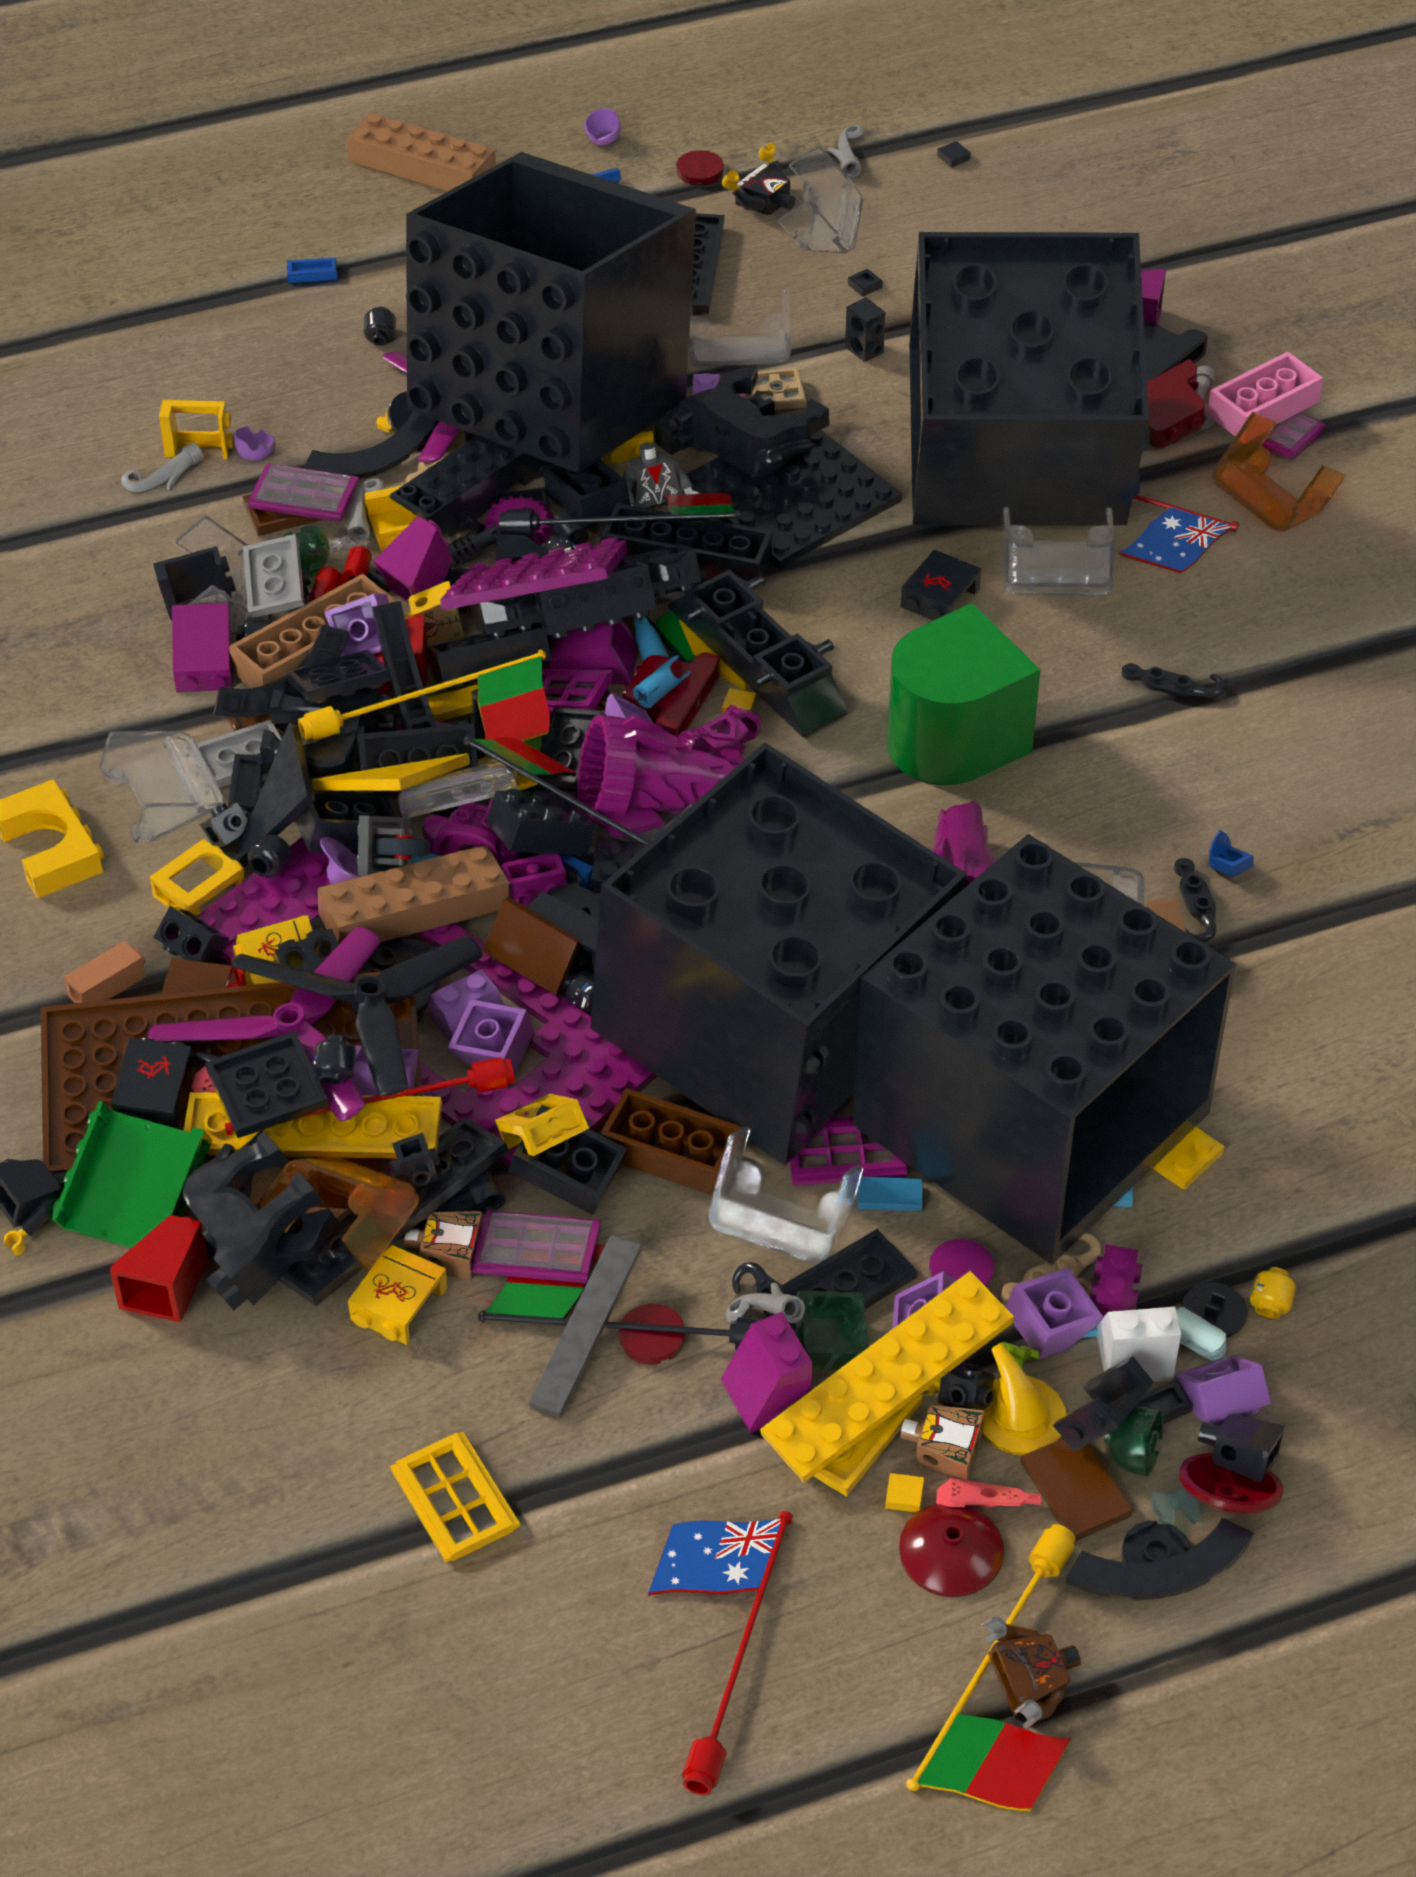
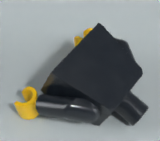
M6 1159L0 1163V1209L14 1228L21 1227L19 1231H9L4 1236V1243L7 1248L14 1242H17L11 1249L15 1256L21 1255L26 1250L24 1239L27 1235L32 1236L52 1215L53 1205L65 1187L64 1178L66 1173L51 1174L45 1164L38 1159L23 1161Z

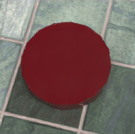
M690 151L678 158L676 163L677 175L683 182L691 185H697V182L709 185L722 177L724 163L721 157L710 151Z
M653 1303L634 1308L621 1321L622 1323L684 1327L683 1320L676 1311L665 1305ZM619 1329V1339L624 1352L629 1358L642 1364L655 1365L661 1364L662 1360L668 1358L671 1360L678 1355L684 1346L685 1333Z

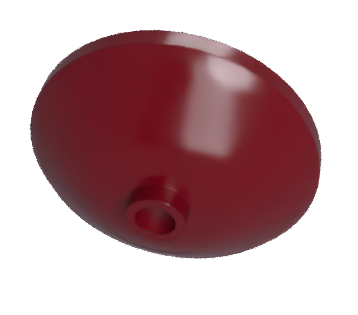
M1213 1453L1193 1455L1185 1459L1181 1464L1179 1479L1187 1492L1205 1506L1220 1513L1230 1515L1261 1513L1275 1507L1282 1499L1283 1484L1272 1471L1268 1472L1261 1483L1212 1462Z
M933 1504L921 1509L908 1520L900 1536L899 1555L905 1572L918 1586L936 1595L962 1597L984 1589L995 1579L1002 1566L1004 1545L997 1526L987 1515L978 1509L965 1505V1508ZM947 1535H956L958 1538L951 1539Z

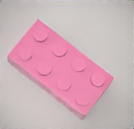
M1286 352L1210 390L1207 415L1243 442L1319 403L1323 377L1291 353Z

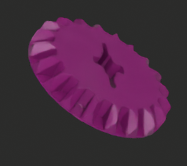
M522 494L519 498L510 496L508 500L500 499L499 504H493L491 510L487 511L485 530L496 524L499 528L497 531L499 532L500 513L511 509H534L535 513L539 514L540 519H554V516L550 512L549 506L543 505L542 500L535 501L532 496L525 499ZM552 524L541 525L540 530H536L535 536L527 537L539 546L542 545L553 533Z

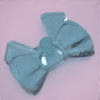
M1181 1485L1178 1491L1166 1495L1154 1492L1151 1495L1152 1507L1158 1515L1159 1521L1167 1525L1169 1523L1173 1525V1510L1180 1508L1192 1524L1198 1521L1201 1510L1196 1507L1199 1505V1501L1192 1497L1183 1485Z

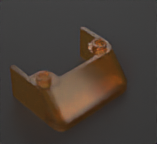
M1252 412L1214 468L1212 474L1213 482L1271 529L1285 532L1319 514L1346 475L1322 465L1297 500L1264 474L1271 464V454L1262 444L1276 425V422Z
M339 1157L307 1158L288 1162L255 1205L260 1210L288 1187L292 1177L298 1171L316 1192L321 1187L349 1198L348 1206L354 1214L358 1215V1218L341 1240L362 1268L370 1271L417 1207L419 1195L413 1186L407 1182ZM294 1221L284 1230L285 1233L288 1231V1229L291 1227Z

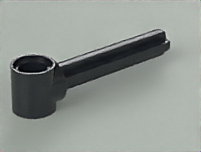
M484 1170L465 1186L466 1191L452 1196L434 1212H464L473 1207L475 1211H481L482 1213H486L487 1210L497 1211L504 1205L506 1196L493 1174L488 1170ZM428 1216L413 1229H425Z

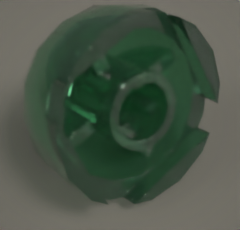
M303 526L300 527L301 532L296 534L299 540L301 570L306 569L308 576L313 577L328 562L330 545L321 527ZM290 531V532L286 533V534H285L284 536H282V537L289 536V535H293V534H292V532Z
M1135 1406L1117 1429L1104 1436V1442L1109 1444V1451L1113 1461L1123 1471L1138 1476H1150L1160 1452L1155 1450L1157 1439L1162 1440L1163 1412L1151 1407Z

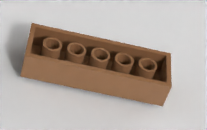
M369 113L347 137L349 162L445 191H450L496 166V155L493 148L404 123L400 120L390 119L379 114Z
M364 574L359 575L230 645L229 653L232 672L251 688L263 686L280 679L287 674L286 671L294 669L308 654L316 640L321 624L329 626L325 611L372 594L387 593ZM387 594L389 603L396 601Z
M482 845L319 887L318 914L326 929L332 928L339 944L356 927H364L371 930L380 938L381 942L497 912L503 899L509 897V882L489 847Z

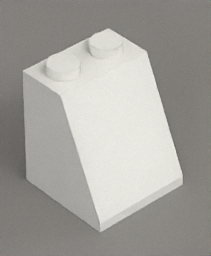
M1175 1307L1108 1312L1097 1325V1341L1104 1372L1133 1356L1154 1382L1173 1381L1181 1339Z

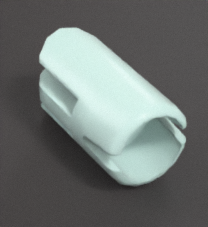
M1179 1307L1176 1313L1181 1331L1180 1344L1211 1361L1222 1359L1227 1351L1226 1333L1188 1309Z

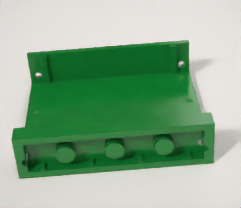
M99 1101L96 1109L92 1110L89 1115L88 1129L85 1137L77 1145L76 1159L73 1167L65 1175V1187L61 1197L53 1205L52 1220L61 1229L131 1249L169 1215L184 1216L187 1203L183 1196V1185L189 1175L204 1164L212 1139L205 1130L192 1127L191 1132L179 1130L111 1111L104 1102Z

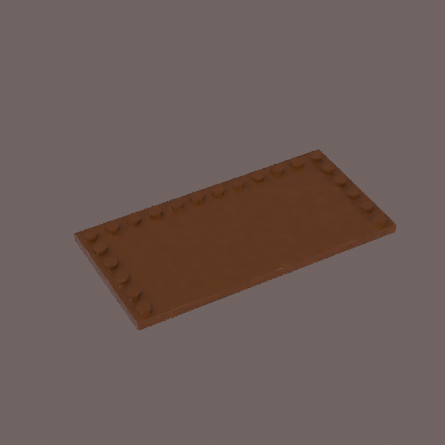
M381 972L356 974L351 982L354 983L362 976L376 977ZM283 982L41 1007L43 1163L51 1174L67 1173L75 1162L77 1145L81 1139H84L87 1132V1122L92 1110H95L98 1102L102 1101L113 1111L111 1101L129 1038H148L150 1028L156 1024L249 1016H273L274 1011L279 1006L290 1003L294 992L299 987ZM415 995L408 999L388 1005L395 1015L401 1048L419 1049ZM337 999L329 1011L311 1025L323 1034L326 1040H328L330 1035H339L346 1037L347 1043L354 1047L362 1046L355 1027L357 1016L352 1011L351 1002ZM276 1037L187 1041L181 1043L191 1046L195 1059L198 1050L221 1057ZM420 1049L418 1055L415 1087L423 1086ZM195 1062L194 1067L187 1066L177 1102L180 1120L178 1127L172 1128L184 1131L189 1094L194 1092L192 1090L196 1072L205 1066L204 1064ZM423 1092L413 1094V1096H423ZM207 1155L205 1161L213 1160L216 1155Z

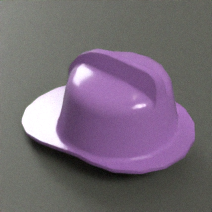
M324 837L320 840L323 851L330 858L327 868L330 884L362 877L358 876L357 857L346 846L330 837Z

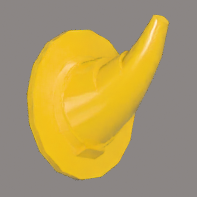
M1003 1344L994 1346L991 1350L1001 1377L993 1381L995 1394L989 1407L982 1410L984 1411L983 1437L997 1449L1013 1455H1025L1060 1440L1062 1436L1052 1426L1057 1420L1066 1416V1407L1059 1394L1044 1381L1026 1375Z

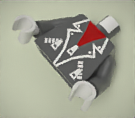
M654 443L640 445L641 457L629 460L627 470L623 474V478L627 481L631 506L647 508L667 502L663 499V495H682L683 492L685 494H700L695 491L693 492L691 489L693 484L684 468L674 458H668L663 452H656Z

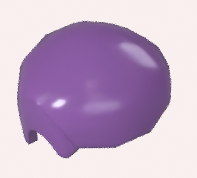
M611 109L595 110L588 115L584 122L587 136L597 146L612 144L619 138L622 130L616 112Z
M244 426L237 429L234 433L236 450L246 460L259 461L271 456L276 447L274 437L265 433L263 429H260L258 433H253L249 426Z

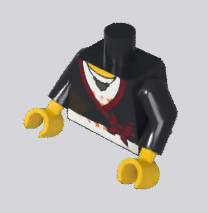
M769 142L766 150L762 146L758 154L759 158L763 161H768L769 165L761 164L740 181L739 174L734 170H730L722 180L724 188L733 190L732 194L735 196L736 205L765 215L773 214L780 207L791 210L796 202V198L790 195V180L785 175L778 160L775 161L773 158L776 152V147L773 143Z

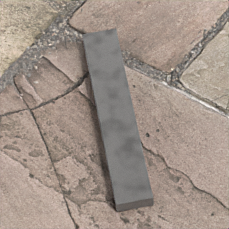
M611 1234L529 1401L531 1408L558 1418L562 1417L642 1251L640 1244Z

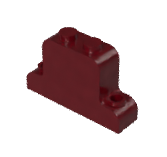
M1190 359L1147 382L1149 409L1148 438H1150V444L1155 448H1164L1176 443L1182 437L1199 430L1205 423V402L1195 392L1199 386L1197 366Z
M705 652L698 654L691 663H684L678 660L672 662L670 670L677 679L688 671H691L690 674L651 708H645L637 702L639 699H635L633 689L666 661L671 659L660 655L648 656L641 666H637L631 683L625 685L622 698L645 709L654 724L678 738L680 733L689 729L720 677V656Z

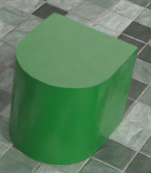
M973 603L910 631L899 640L892 653L887 749L892 761L901 771L922 782L935 785H957L970 782L1033 751L1040 669Z

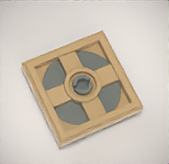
M798 368L758 371V382L751 396L756 391L763 394L761 396L762 399L767 400L770 398L775 401V410L806 407V397Z

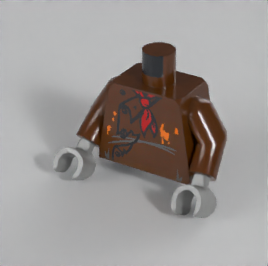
M998 1616L982 1622L981 1626L987 1627L991 1632V1635L984 1638L985 1642L989 1644L996 1640L1000 1641L993 1645L988 1655L1014 1717L1021 1714L1026 1717L1027 1722L1023 1724L1025 1729H1028L1039 1720L1050 1717L1063 1700L1064 1688L1070 1682L1067 1670L1081 1665L1077 1648L1071 1645L1058 1650L1050 1634L1040 1635L1037 1630L1006 1624Z

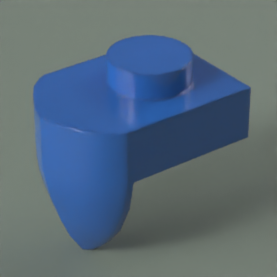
M1218 830L1209 849V866L1223 872L1227 876L1234 877L1254 866L1253 855L1232 847L1228 835Z

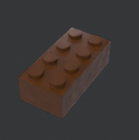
M628 1088L623 1092L600 1135L627 1148L621 1163L622 1165L718 1197L743 1150V1127Z

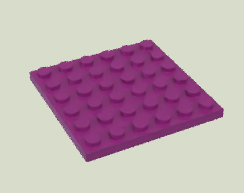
M617 537L602 540V544L597 546H591L589 542L578 544L575 546V549L566 552L564 548L548 551L549 554L539 557L538 553H531L522 556V559L512 562V558H505L496 561L495 565L486 567L485 563L472 565L469 570L465 571L464 575L460 576V579L456 580L455 584L451 585L450 589L446 590L447 593L440 599L442 611L608 579L628 551L626 540L618 541Z

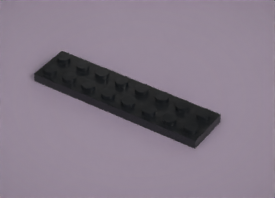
M463 1117L438 1137L437 1155L441 1166L436 1167L435 1170L439 1181L408 1191L405 1180L398 1181L394 1172L337 1217L340 1222L336 1229L331 1231L327 1237L322 1252L317 1258L289 1265L279 1281L317 1306L508 1152L506 1142L466 1117Z

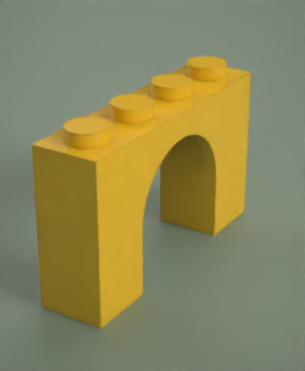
M54 779L0 799V837L3 842L40 829H52L65 834L63 840L56 846L22 859L26 880L37 899L103 873L101 860L104 859V853L99 843L94 844L92 842L93 837L87 824L82 826L81 817L76 806L71 807L69 805L70 800L64 788L59 789Z

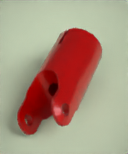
M362 546L350 548L338 587L361 574L367 577L372 560V554L367 548Z
M324 566L319 569L309 596V603L338 587L341 573L337 569L330 566Z

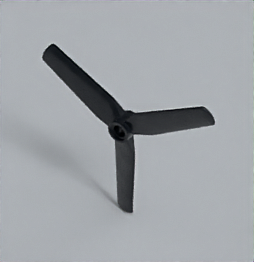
M463 936L383 970L376 977H359L354 983L246 954L237 955L231 964L232 967L328 997L351 1002L352 1011L357 1016L355 1027L377 1094L380 1096H390L408 1088V1080L395 1015L388 1005L408 999L483 957V952L472 938Z

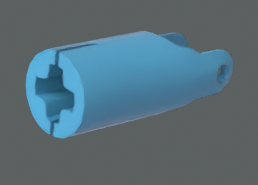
M635 618L636 645L643 661L651 655L669 658L659 634L649 624L647 618Z
M679 655L666 661L633 689L634 697L636 700L639 699L637 702L641 706L651 708L690 674L691 671H688L678 679L672 674L670 670L671 663Z

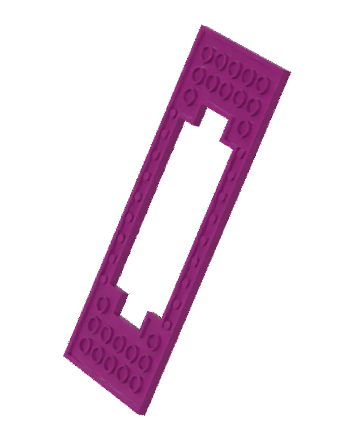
M301 837L289 846L292 853L291 862L276 877L265 878L253 873L199 914L197 917L229 937L220 957L232 965L231 959L235 957L233 946L237 945L238 934L308 915L309 920L320 917L318 914V888L331 885L327 876L330 858L326 853L317 854L309 852L303 837ZM455 923L414 933L428 944L437 947L463 936L472 938L479 945L482 952L486 945ZM483 952L482 958L464 967V969L471 974L482 969L497 987L500 994L520 1008L526 1009L530 1015L545 1024L533 1034L529 1046L546 1059L509 1090L504 1088L478 1094L476 1088H469L463 1092L456 1086H450L423 1092V1096L441 1097V1118L452 1126L463 1117H466L502 1139L495 1122L496 1119L548 1094H555L577 1099L589 1129L595 1132L609 1119L626 1088L641 1092L658 1076L590 1029L591 1017L568 1003L559 994L554 995ZM421 1062L423 1086L447 1081ZM518 1145L508 1149V1152L499 1160L509 1167Z

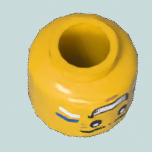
M1272 1267L1269 1271H1261L1255 1276L1249 1296L1250 1303L1255 1308V1312L1260 1316L1269 1319H1279L1281 1315L1288 1314L1292 1309L1297 1286L1286 1270Z

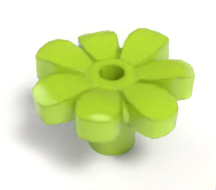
M1004 1341L999 1343L1006 1347L1021 1368L1023 1367L1024 1360L1032 1358L1039 1360L1040 1358L1039 1351L1028 1346L1019 1347Z

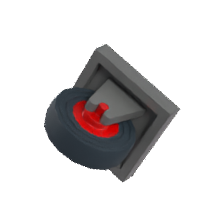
M359 816L357 830L359 836L358 876H366L411 864L412 855H429V840L412 839V829H404V817Z

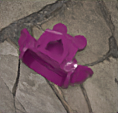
M730 705L723 715L702 727H697L691 731L685 730L680 733L677 743L687 745L688 749L707 752L714 757L735 759L736 764L739 765L745 760L742 757V754L745 752L743 743L751 741L758 736L761 731L762 721L757 714Z
M463 792L459 799V809L451 812L448 820L438 815H431L424 819L422 832L424 839L429 840V853L443 856L487 845L499 866L501 863L519 860L523 852L510 851L486 822L493 799L489 801L488 806L478 804V796L475 793Z

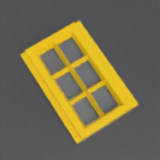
M456 1432L397 1460L395 1464L390 1466L392 1474L445 1563L453 1562L514 1532L515 1529L520 1527L518 1519L464 1432L458 1434Z

